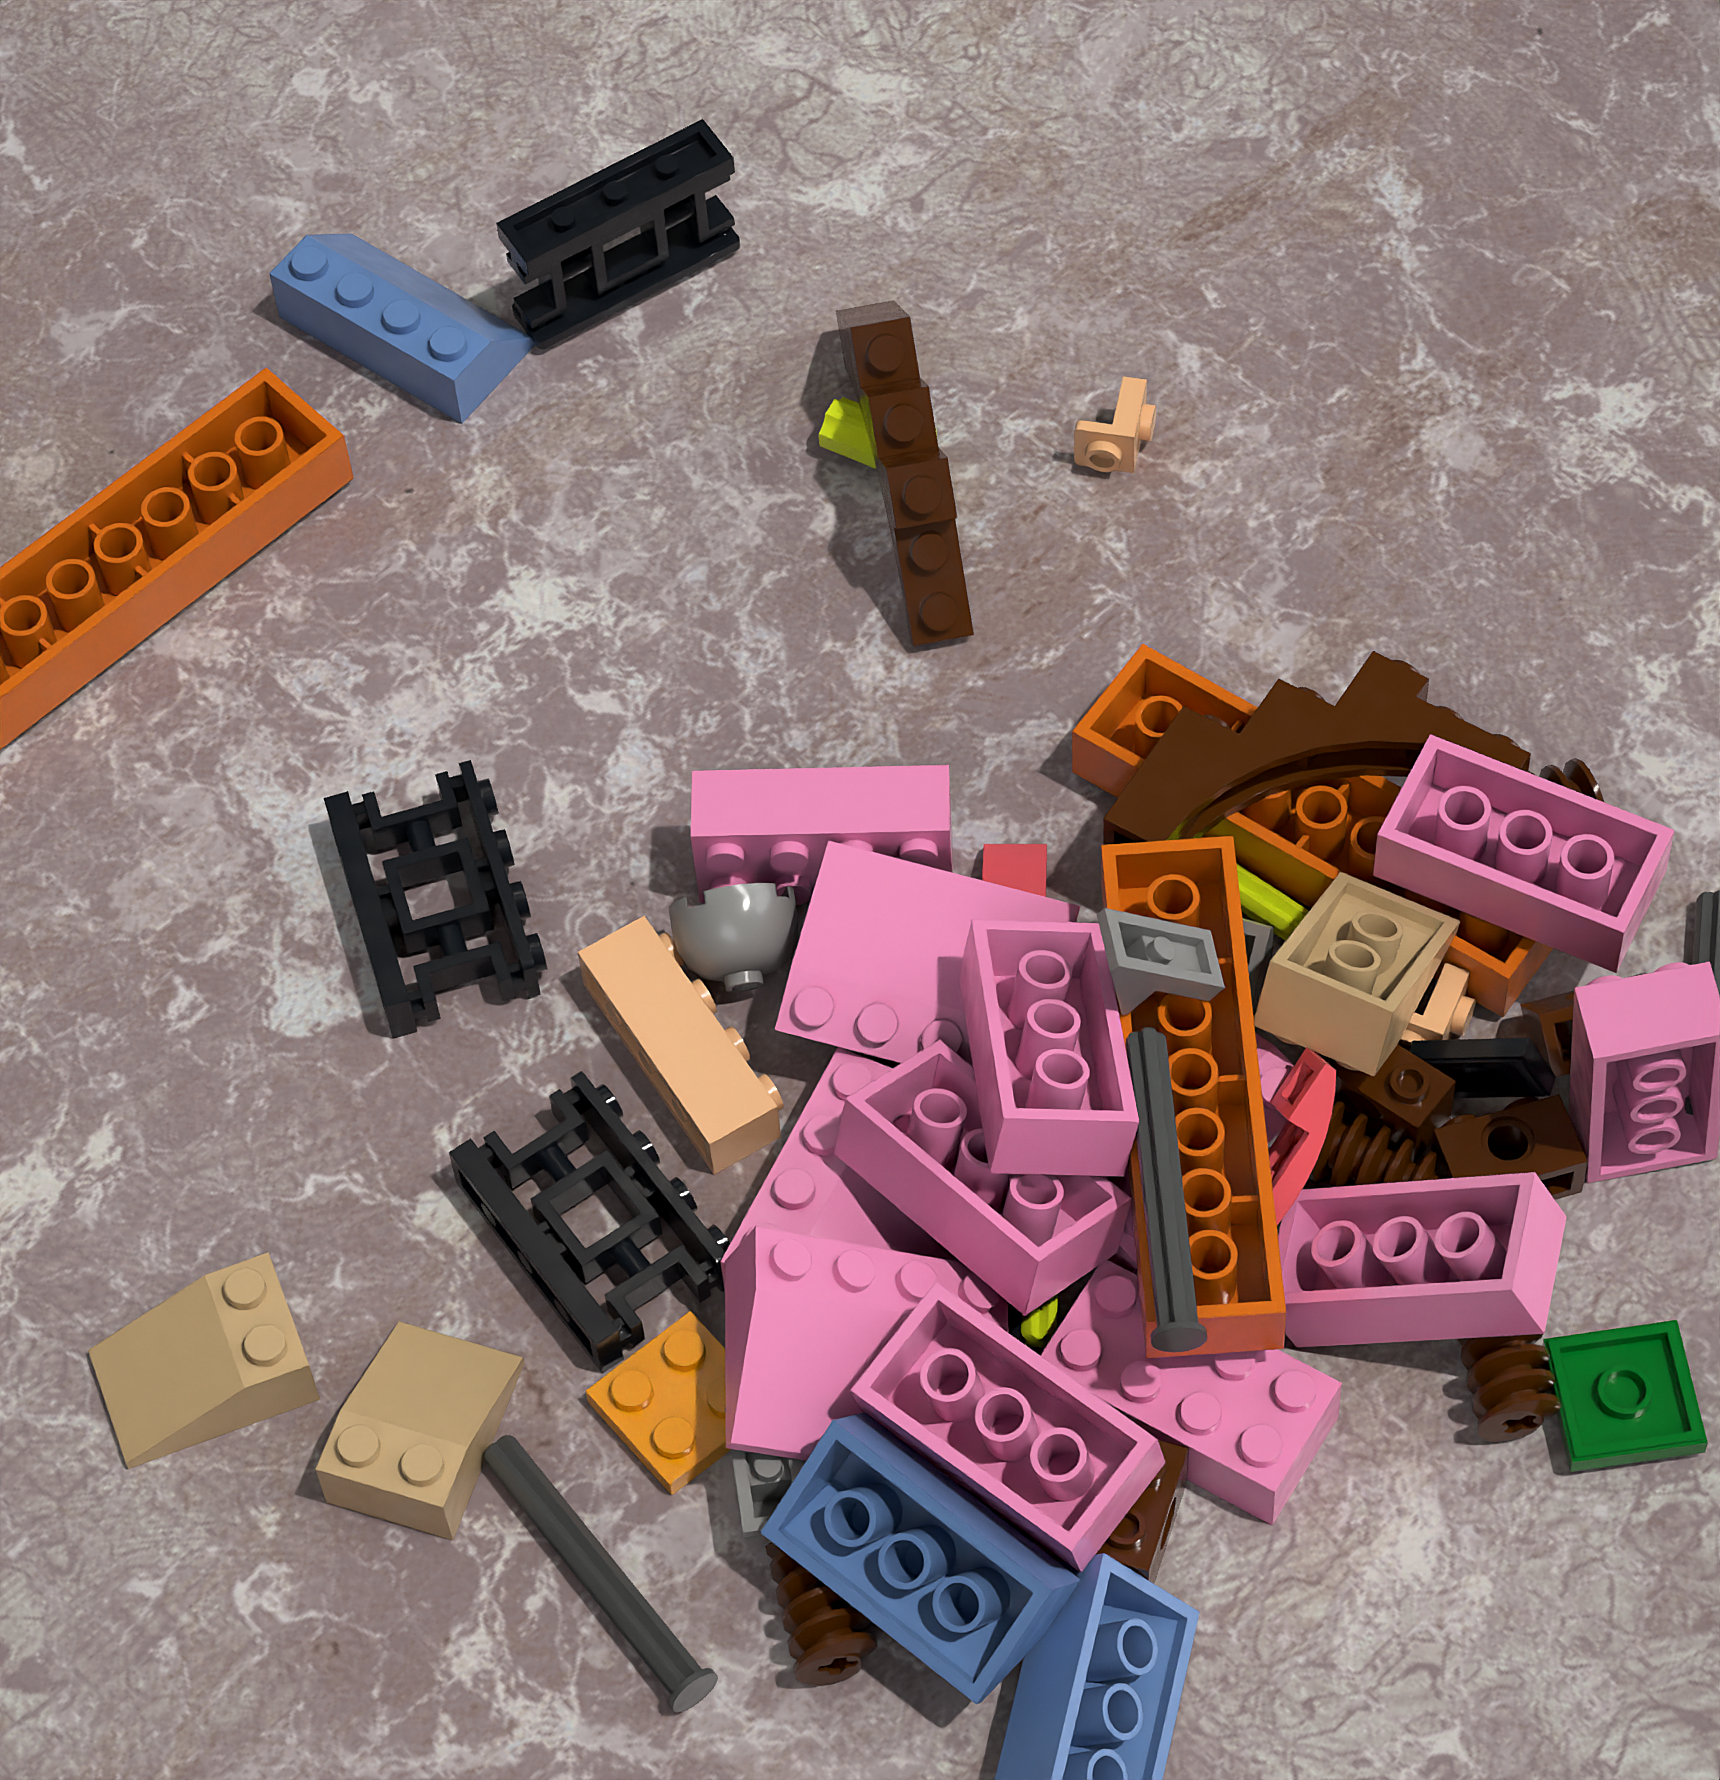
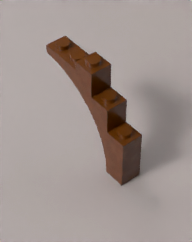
M894 300L836 310L845 370L851 379L858 398L883 495L911 643L913 646L974 635L955 521L957 519L948 457L938 446L929 386L919 374L911 318Z
M1372 651L1335 706L1327 703L1320 694L1306 687L1297 688L1278 678L1240 734L1233 731L1228 724L1216 716L1201 715L1183 706L1103 818V845L1200 838L1226 817L1270 795L1316 781L1365 775L1408 777L1430 734L1525 772L1529 770L1531 753L1521 749L1515 741L1505 735L1491 734L1464 721L1457 712L1448 707L1434 706L1428 703L1429 678L1421 675L1417 669L1405 661L1391 660Z

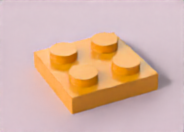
M691 1311L586 1390L588 1403L671 1496L731 1450L726 1448L725 1348Z

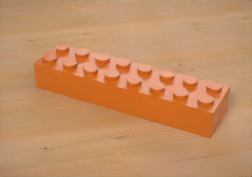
M267 367L0 567V750L354 478L344 435Z
M1142 644L1073 729L1072 772L1118 798L1183 706L1201 715L1216 716L1239 734L1258 707L1147 645ZM1365 775L1316 781L1270 795L1226 817L1200 837L1233 836L1236 863L1269 885L1310 908L1315 905L1338 874L1342 872L1459 920L1460 924L1457 933L1433 978L1439 979L1445 963L1470 971L1467 997L1476 999V1003L1501 1017L1505 1016L1554 949L1373 876L1377 834L1402 787L1382 776Z
M1233 836L1101 845L1103 909L1108 908L1211 930L1225 988L1210 1001L1155 991L1128 1015H1122L1116 995L1125 1048L1128 1035L1141 1031L1145 1027L1155 1028L1156 1032L1163 1033L1166 1036L1198 1323L1207 1330V1341L1202 1346L1193 1350L1164 1352L1155 1349L1151 1344L1150 1335L1157 1328L1135 1135L1128 1160V1174L1132 1198L1131 1206L1146 1358L1284 1349L1286 1304Z

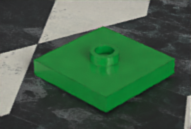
M1677 1320L1543 1339L1542 1346L1548 1349L1550 1356L1545 1364L1546 1370L1552 1372L1555 1377V1383L1551 1388L1552 1395L1560 1399L1561 1403L1560 1410L1557 1412V1418L1570 1472L1705 1453L1708 1441Z

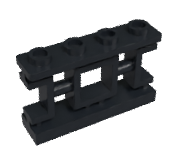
M704 119L496 223L498 237L509 251L506 253L507 262L522 282L526 285L538 278L539 285L514 297L512 305L514 317L532 338L537 348L546 349L740 248V238L732 228L735 225L732 214L717 195L707 200L705 197L706 192L730 181V175L735 173L734 157ZM640 227V234L603 252L604 244Z
M471 760L458 763L460 775L449 777L447 771L435 774L441 798L440 801L386 816H381L374 791L362 794L363 801L355 804L351 803L348 791L324 798L336 847L393 1039L416 1033L417 1028L414 1019L427 1016L428 1022L441 1019L435 991L495 975L503 1001L515 998L514 991L524 988L528 998L541 995L537 972L548 970L538 933L526 936L521 920L531 917L522 882L520 880L509 883L505 868L515 865L506 831L502 829L493 832L489 817L499 814L490 780L487 778L477 781ZM459 802H468L484 858L474 859L468 837L438 846L435 844L433 834L462 827L457 804ZM371 827L377 850L409 842L412 852L382 861L388 885L377 888L360 834V830ZM463 871L472 904L412 920L403 887ZM499 903L517 960L516 963L507 965L500 941L471 950L467 948L465 937L494 929L489 905ZM400 930L402 931L408 953L440 945L443 955L442 958L413 966L419 990L407 993L390 933Z
M580 1071L570 1078L572 1086L570 1090L563 1093L559 1089L549 1095L552 1113L560 1123L513 1154L497 1133L493 1131L483 1137L485 1144L479 1148L470 1138L451 1150L449 1156L458 1186L603 1374L624 1360L622 1347L630 1342L635 1346L645 1340L642 1321L633 1310L680 1279L683 1280L700 1303L711 1296L710 1290L715 1286L721 1292L725 1291L720 1261L730 1243L716 1225L713 1224L706 1228L694 1213L697 1211L696 1202L685 1184L677 1177L669 1181L657 1165L660 1164V1158L647 1136L640 1130L632 1134L621 1121L623 1111L608 1087L601 1084L595 1088L587 1076ZM583 1116L608 1149L576 1169L566 1154L589 1140ZM496 1168L512 1188L544 1169L554 1184L531 1198L534 1217L540 1224H536L496 1172ZM608 1184L633 1216V1219L588 1248H585L560 1214ZM660 1214L685 1247L680 1245L650 1264L639 1248L662 1234ZM568 1263L573 1266L585 1283L615 1264L620 1267L628 1280L605 1294L607 1310L614 1321L609 1319L569 1267Z

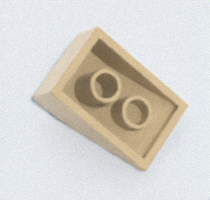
M1340 872L1270 960L1254 1016V1026L1274 1034L1282 1042L1307 1047L1314 1052L1329 1057L1346 1069L1362 1071L1375 1076L1401 1039L1455 937L1460 921Z
M269 1252L202 1276L88 1350L128 1469L320 1400L308 1360Z
M399 1321L341 1408L315 1470L326 1503L453 1541L486 1460L484 1452L493 1443L525 1364L524 1358Z

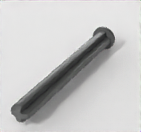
M1145 1027L1141 1031L1128 1035L1126 1048L1139 1117L1136 1140L1157 1328L1152 1331L1150 1337L1152 1346L1157 1350L1185 1352L1202 1346L1207 1341V1330L1198 1323L1166 1036L1163 1033L1156 1032L1155 1028Z
M505 1435L489 1445L484 1452V1458L489 1469L671 1694L668 1704L674 1712H683L702 1701L717 1683L718 1676L713 1669H702L516 1438L511 1435Z

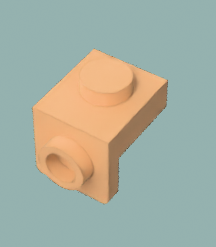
M1123 376L1113 424L1084 420L1076 422L1074 431V462L1077 465L1090 467L1101 472L1121 471L1134 473L1141 440H1152L1156 419V405L1146 404V379Z
M1445 963L1424 1014H1413L1398 1045L1409 1051L1412 1041L1451 1040L1453 1033L1460 1036L1465 1035L1476 1004V999L1467 997L1470 971Z

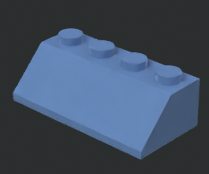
M352 233L306 235L269 273L280 318L461 424L535 346L528 334Z
M865 1412L832 1420L760 1532L976 1705L981 1703L1041 1640L1081 1581Z
M1105 1553L1095 1555L1082 1573L1065 1561L1058 1562L1081 1581L1045 1635L1023 1659L995 1780H1163L1200 1612Z

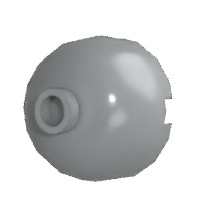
M750 883L719 887L703 891L705 904L688 909L687 898L684 897L676 900L668 907L673 938L678 953L687 968L705 980L724 982L727 992H744L762 987L764 985L763 975L777 971L792 956L798 939L794 888L790 886L786 887L781 896H777L775 883Z

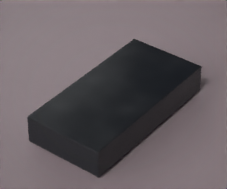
M1530 1037L1412 1041L1409 1050L1412 1054L1456 1081L1454 1098L1550 1096L1556 1076Z

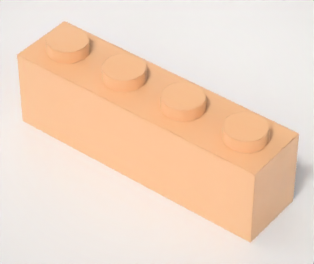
M642 916L578 951L584 986L714 1175L781 1138L778 1111L784 1108V1104L776 1086L766 1074L760 1077L755 1075L747 1063L750 1060V1055L743 1039L734 1027L730 1026L724 1030L713 1015L717 1013V1008L710 992L700 979L690 982L681 969L684 966V962L678 953L676 944L667 932L658 936L646 917Z

